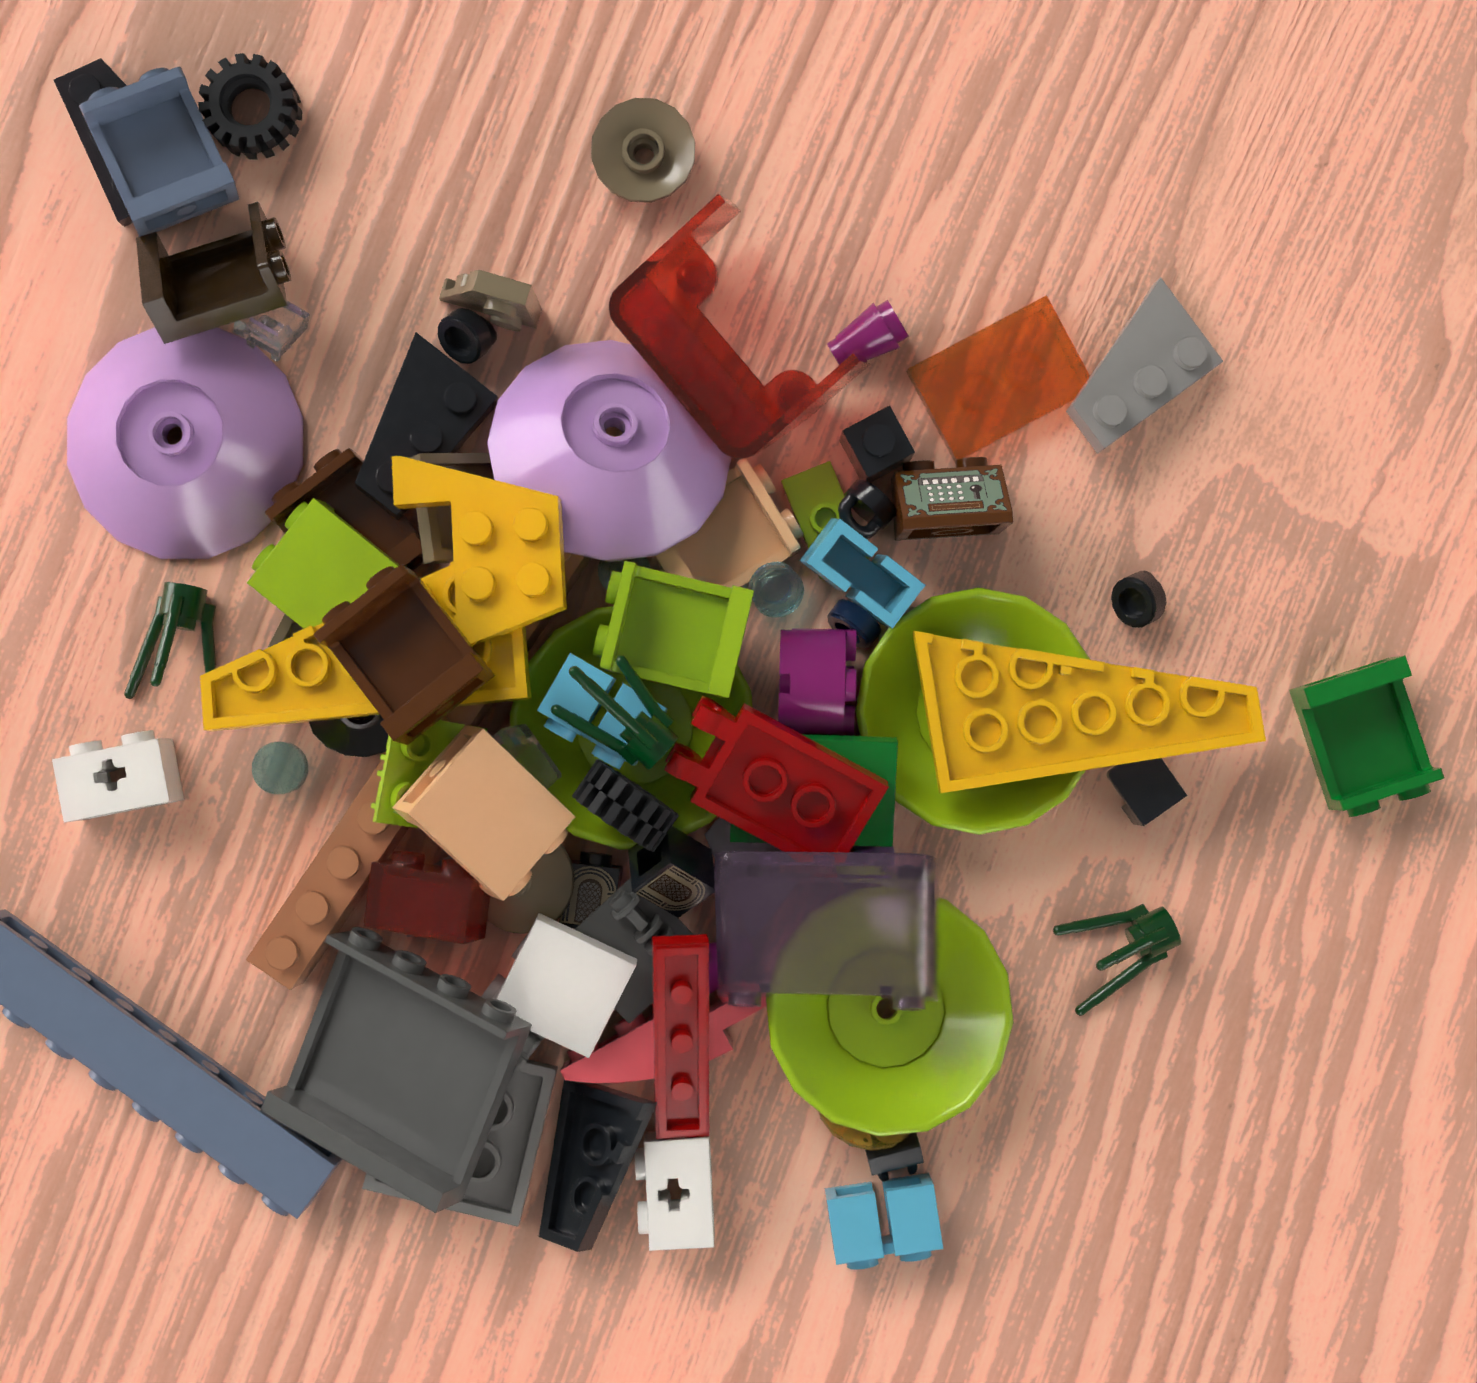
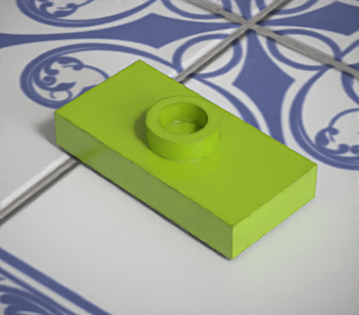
M831 461L781 480L795 519L803 532L807 548L811 546L831 518L839 519L838 507L844 498V494Z

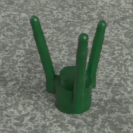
M164 583L162 597L158 596L154 617L124 692V696L127 699H132L135 696L163 626L150 680L152 686L158 687L162 682L176 629L195 631L196 622H201L205 673L216 669L213 631L216 606L205 603L208 590L181 583Z
M623 655L618 656L616 663L651 717H648L641 711L633 718L579 667L572 666L569 669L570 676L625 727L619 736L626 743L560 705H553L551 713L614 750L631 766L638 760L646 769L652 768L679 737L668 728L674 720L659 707L626 657Z
M1141 904L1128 911L1054 926L1053 933L1055 935H1064L1130 922L1132 926L1125 929L1129 944L1099 960L1096 963V968L1103 971L1135 954L1140 959L1075 1008L1077 1015L1082 1016L1149 966L1167 958L1168 950L1181 945L1178 929L1172 917L1163 906L1149 912L1145 905Z

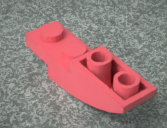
M745 978L733 982L717 993L720 1001L709 1006V1061L733 1050V1040L726 1028L766 1007L767 993L759 979L749 985ZM641 1013L630 1024L625 1019L616 1023L613 1027L617 1034L599 1044L597 1042L589 1058L569 1049L567 1054L570 1059L564 1062L560 1070L564 1079L585 1083H625L654 1079L653 1014L645 1018L643 1013Z

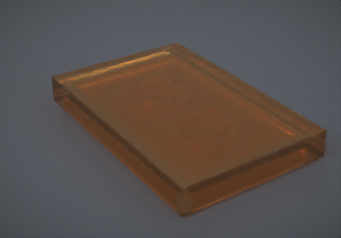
M1047 295L917 363L906 371L954 462L957 459L967 458L1073 402L1090 377Z

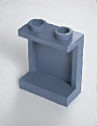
M175 67L170 70L167 68L150 70L143 74L138 82L120 89L117 87L100 89L94 92L88 101L79 105L139 237L152 232H159L239 200L235 181L226 162H223L209 130L202 121L203 117L190 92L181 67Z

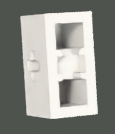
M153 730L122 735L121 746L103 749L101 740L79 743L69 746L70 756L52 759L64 823L183 801L184 796L173 739H155ZM118 768H125L126 777L119 779L117 782H111L110 772H114Z
M655 1131L646 1132L644 1147L637 1148L635 1152L636 1181L646 1180L647 1201H638L637 1204L639 1234H649V1251L713 1248L715 1228L710 1137L656 1139ZM678 1178V1184L682 1188L681 1198L671 1199L670 1191L667 1190L668 1179Z

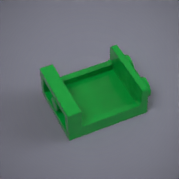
M1406 655L1379 660L1289 690L1329 810H1347L1349 817L1364 815L1380 809L1378 801L1380 799L1395 794L1398 795L1399 801L1420 797L1431 792L1429 783L1445 778L1442 768L1432 767L1403 682L1404 678L1412 676Z

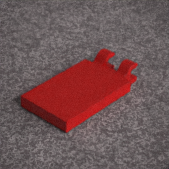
M702 696L692 713L694 718L691 724L706 733L714 735L715 738L703 758L689 747L675 742L665 760L667 764L664 770L672 776L695 786L690 796V802L834 878L889 788L888 781L745 703L735 717L717 702Z

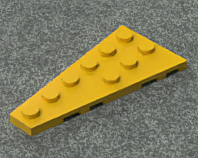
M452 561L449 566L420 578L449 617L456 615L454 561ZM323 623L315 627L312 625L293 633V637L264 650L258 649L200 676L203 730L212 732L379 715V713L328 647L320 644L315 638L314 633L324 626ZM525 626L505 635H497L473 645L495 676L458 706L531 699Z

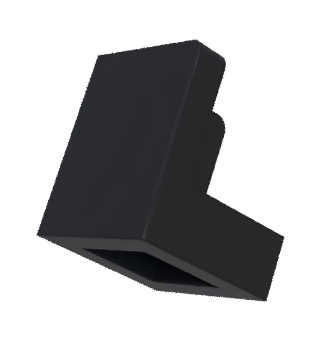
M1162 758L1116 765L1107 772V778L1126 803L1121 808L1134 825L1145 826L1188 796Z

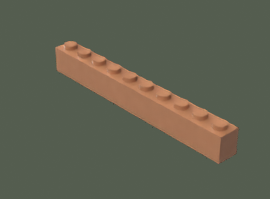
M564 552L566 596L592 558ZM553 615L525 626L527 652L530 651ZM494 703L458 706L440 720L478 727ZM381 760L246 958L249 963L289 990L306 981L329 947V944L325 943L327 935L340 931L410 828L373 822L375 809L371 808V803L376 802L379 782L381 781V777L377 776V771L383 770L384 760Z

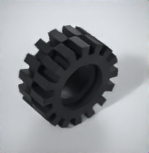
M244 53L235 54L237 63L231 64L225 57L218 62L223 70L217 74L210 68L205 75L211 82L209 87L201 84L199 94L204 99V102H198L199 112L205 118L202 120L205 126L223 147H226L232 154L238 157L243 153L248 159L257 160V153L262 152L267 159L275 156L272 148L277 145L284 151L290 145L285 139L288 134L296 138L300 130L295 121H302V110L298 106L301 100L293 84L272 60L267 63L261 55L253 53L252 60H249ZM247 89H259L265 92L270 100L267 116L261 122L254 125L240 124L234 120L232 115L234 99L238 94Z
M598 759L572 795L577 802L588 808L587 810L594 815L600 817L602 821L652 852L656 850L679 817L673 809L669 808L654 795Z

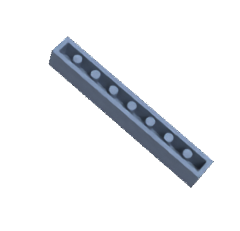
M6 909L0 910V1005L4 1007L2 1010L4 1016L20 1027H32L47 1038L45 1041L47 1047L57 1055L70 1060L75 1058L90 1069L88 1073L90 1078L98 1085L111 1091L118 1089L133 1100L132 1107L141 1116L153 1122L161 1120L177 1132L175 1138L185 1148L195 1153H202L204 1151L220 1163L218 1166L220 1172L228 1179L237 1184L244 1185L248 1183L263 1194L261 1199L271 1210L283 1216L291 1214L298 1219L312 1203L340 1164L342 1158L260 1111L265 1096Z

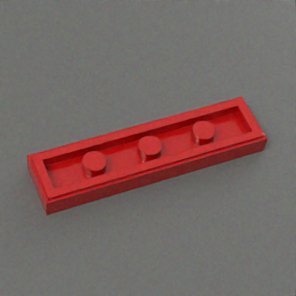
M708 934L652 936L654 1102H657L654 1109L656 1139L710 1137Z

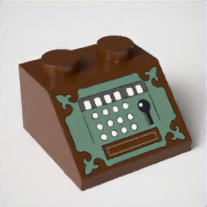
M986 457L955 460L956 468L935 469L934 461L930 460L903 463V471H895L891 477L892 503L896 508V516L893 518L895 541L1000 534L1013 523V511L1002 465H987Z

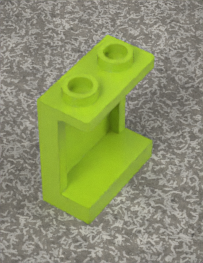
M315 498L309 504L306 502L301 503L290 514L285 523L288 531L276 546L273 544L268 545L257 556L252 564V569L255 573L247 582V584L303 629L311 625L315 627L321 624L323 617L338 604L345 601L354 602L368 590L366 588L367 582L380 570L389 566L394 568L399 566L391 557L333 512L334 509L330 505Z
M624 561L622 573L612 571L605 603L614 604L609 626L599 625L593 656L601 658L600 669L624 675L616 663V658L623 655L641 679L729 699L754 590L732 585V588L641 567L634 562Z

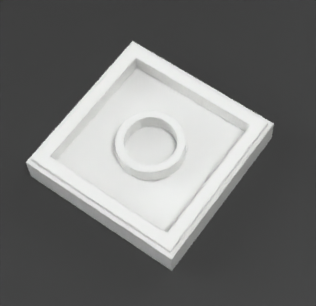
M538 913L496 999L513 1006L517 1011L516 1016L532 1024L531 1032L589 1058L637 965V959Z

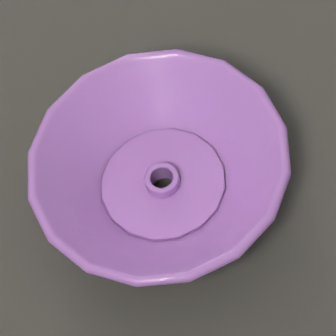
M154 327L118 342L85 375L67 417V466L84 508L118 542L160 559H210L251 542L271 522L265 511L274 505L271 500L272 497L287 484L297 481L303 466V416L286 375L253 342L220 328H214L164 344ZM174 427H180L183 432L182 439L177 444L170 445L167 439L169 431Z
M614 340L564 345L525 366L498 399L487 441L494 480L556 495L562 500L564 552L607 562L657 556L697 533L724 496L732 456L722 411L694 374L657 350ZM615 427L621 430L623 434L613 437L607 434L605 429Z

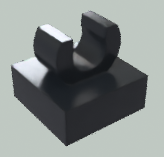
M909 1133L906 1138L892 1146L880 1144L872 1134H869L872 1148H865L872 1176L878 1174L881 1181L889 1180V1171L907 1167L909 1175L916 1174L917 1164L924 1163L917 1133Z

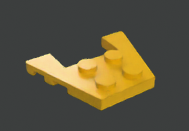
M392 456L394 506L398 509L451 505L456 615L450 618L472 646L497 635H505L567 609L562 500L558 496L403 456Z

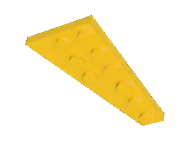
M913 631L939 793L1266 741L1258 690L1255 686L1170 674L1151 669L1115 665L1102 661Z

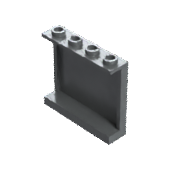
M353 927L351 931L327 935L325 943L338 949L332 969L287 1086L268 1091L260 1111L432 1212L442 1211L463 1200L532 1024L516 1016L517 1011L510 1004L493 998L484 999L471 992V985L467 981L449 974L440 975L425 967L427 962L419 955L403 950L395 951L382 944L383 938L372 930Z

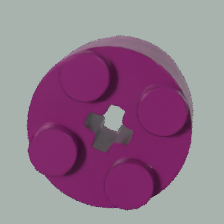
M808 628L781 630L778 722L805 735L854 736V705H845V701H856V669H854V666H846V661H856V630Z

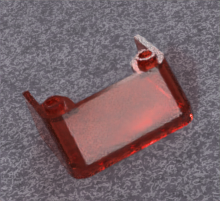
M717 194L613 291L609 301V314L615 326L716 446L727 456L742 459L759 454L809 419L865 370L870 363L864 356L852 353L818 384L810 375L798 370L781 372L765 386L761 383L698 308L713 294L719 279L715 262L702 247L741 212L735 203Z

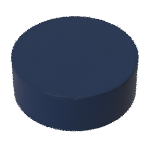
M840 599L827 615L828 623L832 629L856 630V647L869 648L881 633L878 622L866 610L849 600Z

